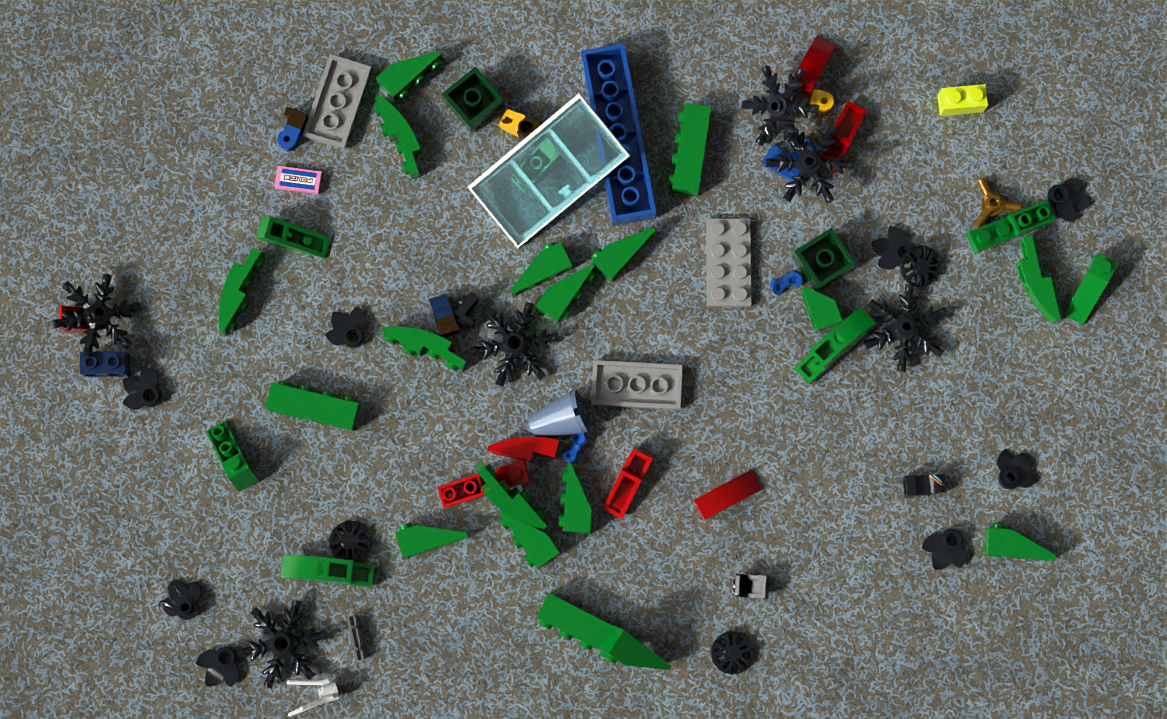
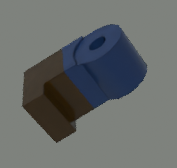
M443 294L430 298L429 301L439 335L445 338L460 333L447 295Z

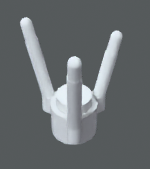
M328 678L322 680L287 681L291 685H321V688H317L319 699L289 712L288 716L290 717L323 703L339 699L336 683H329Z

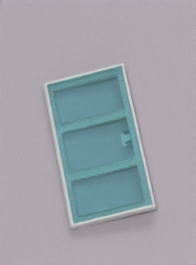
M578 93L472 182L468 188L514 245L519 248L627 159L630 154L583 98V95Z

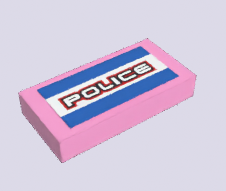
M278 166L275 189L319 195L322 172Z

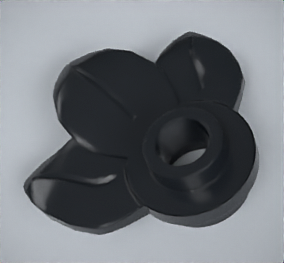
M1067 179L1062 185H1054L1047 192L1048 202L1056 207L1057 215L1068 222H1075L1076 211L1084 210L1091 205L1089 199L1080 192L1083 181L1079 179ZM1060 193L1062 198L1057 200L1054 194Z
M889 226L887 238L877 239L871 243L874 252L881 257L878 266L886 270L894 269L900 264L902 257L899 255V251H907L912 247L907 243L906 234L894 226Z
M355 307L349 316L341 312H332L331 323L334 329L325 334L329 342L337 346L346 344L350 348L362 346L365 341L363 329L366 325V318L361 309ZM352 334L358 335V339L356 341L350 340V336Z
M144 366L141 370L140 378L127 377L122 380L124 389L129 394L123 401L126 407L138 410L144 406L156 407L161 403L163 395L162 391L158 388V377L150 368ZM150 393H155L153 400H148Z
M1004 449L999 454L997 459V466L1000 470L998 480L1003 488L1009 490L1015 489L1018 486L1029 488L1037 481V477L1030 472L1033 465L1031 455L1022 453L1014 457L1007 449ZM1007 475H1011L1014 480H1009Z
M947 529L942 534H932L922 544L923 550L932 553V565L935 570L944 569L951 562L956 567L961 568L966 561V551L962 547L963 536L956 529ZM949 536L955 538L954 544L948 543L947 539Z
M172 580L167 588L168 598L159 602L160 609L170 617L178 616L183 620L193 619L199 610L198 601L202 596L201 586L197 581L192 582L187 587L181 581ZM189 605L188 611L184 612V607Z
M224 646L218 651L207 650L195 662L198 666L207 668L205 674V684L207 687L216 686L222 681L232 687L238 680L239 670L236 665L238 653L233 647ZM226 653L231 655L229 662H225L223 659Z

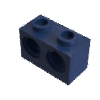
M97 351L92 352L91 357L82 356L83 352H80V375L85 378L130 377V354L127 352Z

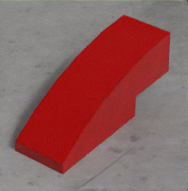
M818 35L815 37L799 66L806 70L804 76L799 81L803 83V86L798 88L799 90L811 94L837 44Z
M847 101L835 124L838 130L832 139L836 140V143L826 147L830 151L822 152L823 159L828 160L833 155L834 160L840 155H845L867 112L866 109Z
M546 437L513 438L489 445L487 452L516 460H525V462L532 463L533 454L555 460L559 440Z
M636 445L633 447L602 508L603 510L620 519L624 517L655 455Z
M750 470L694 499L693 502L705 521L761 491L762 487L753 471Z

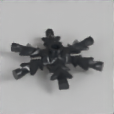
M764 66L761 70L766 80H763L762 84L769 88L766 92L771 93L772 98L767 102L763 96L761 101L754 95V101L743 100L742 102L743 109H753L752 115L761 111L762 115L766 110L770 113V118L763 120L766 124L758 128L762 132L755 142L763 146L767 136L771 140L772 129L776 130L775 122L780 120L782 121L780 131L784 129V141L789 138L791 148L798 147L799 142L795 133H799V130L792 126L795 122L789 120V115L794 112L797 117H799L800 113L804 118H808L807 112L819 113V105L808 104L809 98L801 103L800 98L795 103L790 99L791 95L797 94L795 90L803 86V83L799 81L804 76L806 70L798 67L794 77L790 73L788 85L784 83L785 92L780 93L778 91L780 83L777 84V73L772 76L770 66Z
M830 125L825 135L819 132V143L814 141L816 149L813 151L806 148L809 141L804 143L805 132L802 131L800 135L795 133L799 146L792 150L799 151L800 156L797 159H793L791 155H788L787 159L782 154H777L778 159L766 158V167H778L777 173L788 168L789 172L793 167L799 170L797 176L791 177L794 181L784 185L785 188H789L783 196L785 201L790 203L795 193L801 196L802 185L806 187L805 179L807 177L814 179L812 187L817 185L816 196L822 193L827 204L834 201V197L829 191L834 186L825 181L829 179L828 177L821 176L822 169L827 168L832 173L833 168L840 174L844 173L842 168L855 169V160L843 161L844 155H840L834 160L833 155L828 160L822 158V152L830 151L826 147L836 143V140L832 139L838 130L835 126ZM810 160L814 161L812 165L806 164Z
M103 274L101 285L98 282L95 283L98 293L93 292L97 298L94 303L88 301V294L83 295L81 286H78L76 290L69 281L62 286L70 294L66 299L77 302L74 306H83L84 312L81 315L73 311L74 315L63 312L64 318L52 320L53 327L67 326L66 330L70 331L76 324L80 328L82 322L87 323L89 330L83 332L87 335L79 342L80 344H85L82 356L91 357L93 346L97 349L99 348L96 337L101 338L97 332L100 328L106 329V337L111 334L114 345L119 341L126 350L132 345L123 336L128 334V332L117 329L119 325L111 324L110 319L115 316L121 320L120 315L132 318L130 312L141 311V305L139 302L127 305V300H124L118 307L115 302L112 308H108L105 305V301L111 299L108 295L115 289L114 287H109L112 279L110 274Z
M905 284V296L899 294V299L903 306L898 305L903 311L901 316H895L893 308L889 311L885 301H883L881 306L871 299L867 305L877 312L873 317L885 318L882 323L891 322L892 329L888 331L882 328L883 333L871 332L874 338L863 341L866 349H870L878 345V350H881L886 342L889 345L891 344L892 338L899 339L900 344L894 348L899 351L893 357V360L899 359L897 372H906V362H913L908 352L913 351L908 345L911 340L917 341L918 349L922 345L926 355H929V351H931L940 358L944 352L942 348L935 345L938 339L927 338L928 333L921 335L919 328L922 325L930 328L928 323L939 325L940 322L937 319L948 315L945 307L933 312V307L931 306L925 315L921 311L919 318L912 317L911 312L917 308L912 306L919 298L918 296L913 297V284ZM903 324H908L910 326V330H904Z
M530 302L525 303L523 313L517 310L518 322L514 321L517 327L514 331L507 329L508 322L504 324L502 313L497 317L490 308L486 310L483 314L491 322L486 324V326L497 330L494 334H501L502 341L497 343L491 339V344L481 340L482 346L470 347L472 356L484 354L483 359H487L492 353H494L495 357L499 351L505 353V359L498 361L502 365L494 370V373H500L495 383L498 386L504 387L507 376L511 379L513 378L511 367L516 368L513 360L517 357L522 359V367L526 364L528 376L533 372L539 381L546 376L539 368V366L543 365V362L532 359L536 355L528 354L527 349L531 345L538 349V345L547 349L550 348L548 342L559 341L558 332L546 335L547 330L544 329L537 336L534 332L531 338L524 335V330L531 328L527 324L535 319V316H530L534 304ZM512 342H518L519 347L517 349L511 348Z
M293 599L290 611L284 608L286 620L281 619L284 624L282 630L275 629L276 621L271 623L269 612H266L264 616L257 607L250 612L258 621L253 626L264 629L261 634H269L270 640L264 643L259 639V644L247 641L250 647L238 648L237 653L239 658L251 655V661L256 659L260 653L262 658L267 651L273 653V659L266 662L271 665L262 672V674H268L263 685L272 689L275 677L281 680L280 668H284L281 660L285 657L291 659L290 667L295 665L297 676L300 675V672L304 674L307 680H311L315 676V673L308 667V665L312 664V661L302 659L305 654H297L295 649L298 645H302L307 649L306 644L318 647L316 641L328 639L327 630L314 633L315 627H312L305 635L304 630L301 631L299 636L293 635L292 629L299 626L295 622L303 617L302 613L298 614L302 603ZM281 640L287 641L288 645L286 648L280 647Z

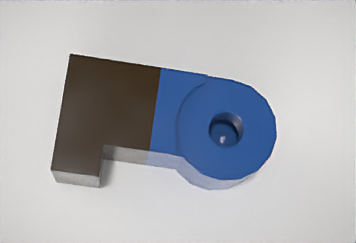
M287 106L284 116L288 120L284 130L278 134L277 141L284 151L291 152L298 147L309 116Z

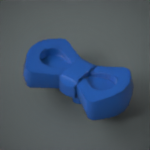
M792 270L787 276L772 278L770 282L771 291L774 294L781 295L783 290L790 285L800 287L802 275L798 271Z
M585 433L572 435L573 444L571 448L562 453L566 462H578L579 453H583V446L589 442L588 436Z

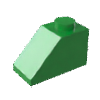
M808 287L802 288L800 293L815 333L835 327L842 322L844 313L840 305L837 306L835 300Z

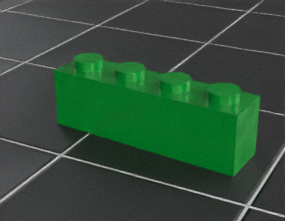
M685 103L684 110H679L678 122L682 123L681 131L676 130L675 144H679L678 152L673 151L671 165L676 166L675 172L670 173L668 186H672L671 193L698 197L711 111L710 106Z
M279 380L278 384L271 382L265 409L270 412L354 432L361 406L352 397L343 396V399L335 398V394L322 391L321 394L313 392V388L300 386L297 389L291 387V383Z
M548 593L536 618L540 619L538 624L551 630L552 626L559 629V635L569 640L572 637L581 640L579 645L590 651L593 647L596 649L600 647L613 625ZM601 651L599 655L604 657L605 653Z

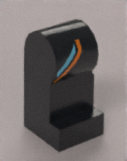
M945 474L912 475L902 478L905 498L947 493Z

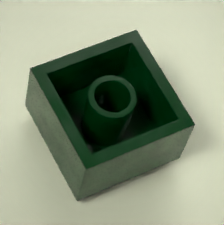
M476 66L442 93L444 103L470 133L474 132L505 106L504 99Z
M832 227L795 250L792 255L816 292H819L852 271L856 266L855 261Z

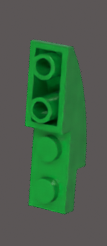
M380 95L375 96L377 103L373 105L377 117L382 116L384 122L380 124L383 136H388L390 142L399 139L395 144L399 155L404 154L406 161L402 162L405 174H410L412 180L419 178L420 174L414 157L421 155L422 152L411 127L390 102Z
M1048 200L971 230L966 233V236L976 254L989 248H995L1056 221V217Z
M1032 235L1025 236L1019 241L1023 259L1016 263L1019 277L1035 307L1050 323L1055 324L1061 320L1060 317L1062 316V307L1060 303L1057 304L1055 296L1057 295L1056 283L1052 282L1051 276L1042 278L1044 270L1042 263L1038 262L1037 258L1039 253L1038 244L1036 241H1033Z
M255 248L252 249L243 266L234 262L223 286L218 321L219 331L226 336L229 332L232 333L238 324L236 319L239 314H243L247 310L249 297L243 291L244 289H249L253 282L251 277L255 270L259 271L264 264V255Z
M859 308L809 350L810 353L794 369L811 385L842 354L845 355L863 338L876 323L862 308Z
M401 326L383 327L381 330L382 334L385 335L383 338L385 341L394 346L396 343L404 347L402 350L412 357L415 354L421 357L424 350H427L426 354L436 361L441 358L446 361L445 366L455 372L458 369L463 372L468 365L467 361L450 352L453 343L439 335L417 328Z
M480 460L474 465L477 473L486 482L481 487L484 495L496 507L524 524L541 529L547 527L544 521L546 515L539 507L534 508L530 502L533 500L525 490L520 492L517 487L511 490L505 480L500 482L496 477L497 471L490 463L486 465Z
M283 555L280 578L372 588L375 565L336 558Z

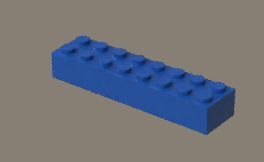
M623 43L581 51V62L589 104L630 154L627 159L603 178L612 226L656 219V208L625 45ZM594 126L602 168L617 153Z

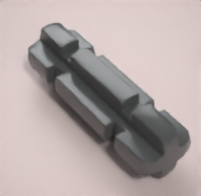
M357 615L348 617L347 623L351 629L349 633L352 648L355 649L353 652L354 658L357 661L366 659L367 652L364 649L365 642L362 628L359 627L361 625L360 618Z

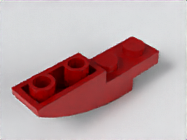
M525 460L495 469L498 473L496 475L500 482L505 480L511 489L531 482ZM477 473L438 486L437 489L443 508L486 497L481 488L486 482Z

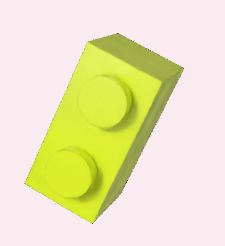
M986 85L941 88L938 93L940 116L984 112L988 106Z

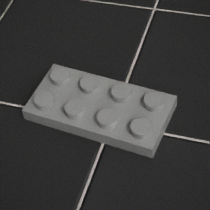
M329 55L303 132L304 138L343 150L346 149L372 71L371 66L335 55Z
M706 219V307H751L750 219Z
M593 360L591 406L680 410L683 365Z

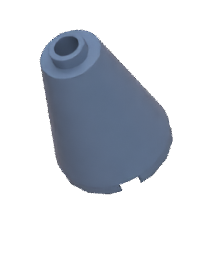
M571 390L528 417V421H526L529 434H533L534 437H546L589 432L591 430L588 413L585 414L583 408L585 403L579 391Z

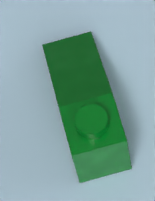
M268 216L261 219L256 239L324 259L331 237Z
M651 227L608 244L603 250L601 248L597 249L591 257L593 259L592 264L595 265V269L612 283L651 240L656 230Z
M552 242L543 247L544 250L537 255L510 289L512 298L572 270V264L561 242L557 244Z
M1098 252L1089 263L1063 315L1083 325L1107 286L1118 262Z
M412 523L399 526V531L395 532L404 559L469 538L467 532L420 525L412 526Z
M992 524L991 528L985 529L984 556L1043 561L1056 560L1055 554L1016 531L1005 529L1003 524Z
M614 625L598 648L605 653L604 658L614 665L616 662H619L625 666L670 670L672 667L625 630Z

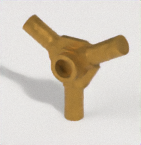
M985 178L977 181L983 194L982 212L973 223L977 228L982 227L989 216L993 217L1004 212V210L1015 212L1021 210V203L1006 202L1001 196L991 192Z

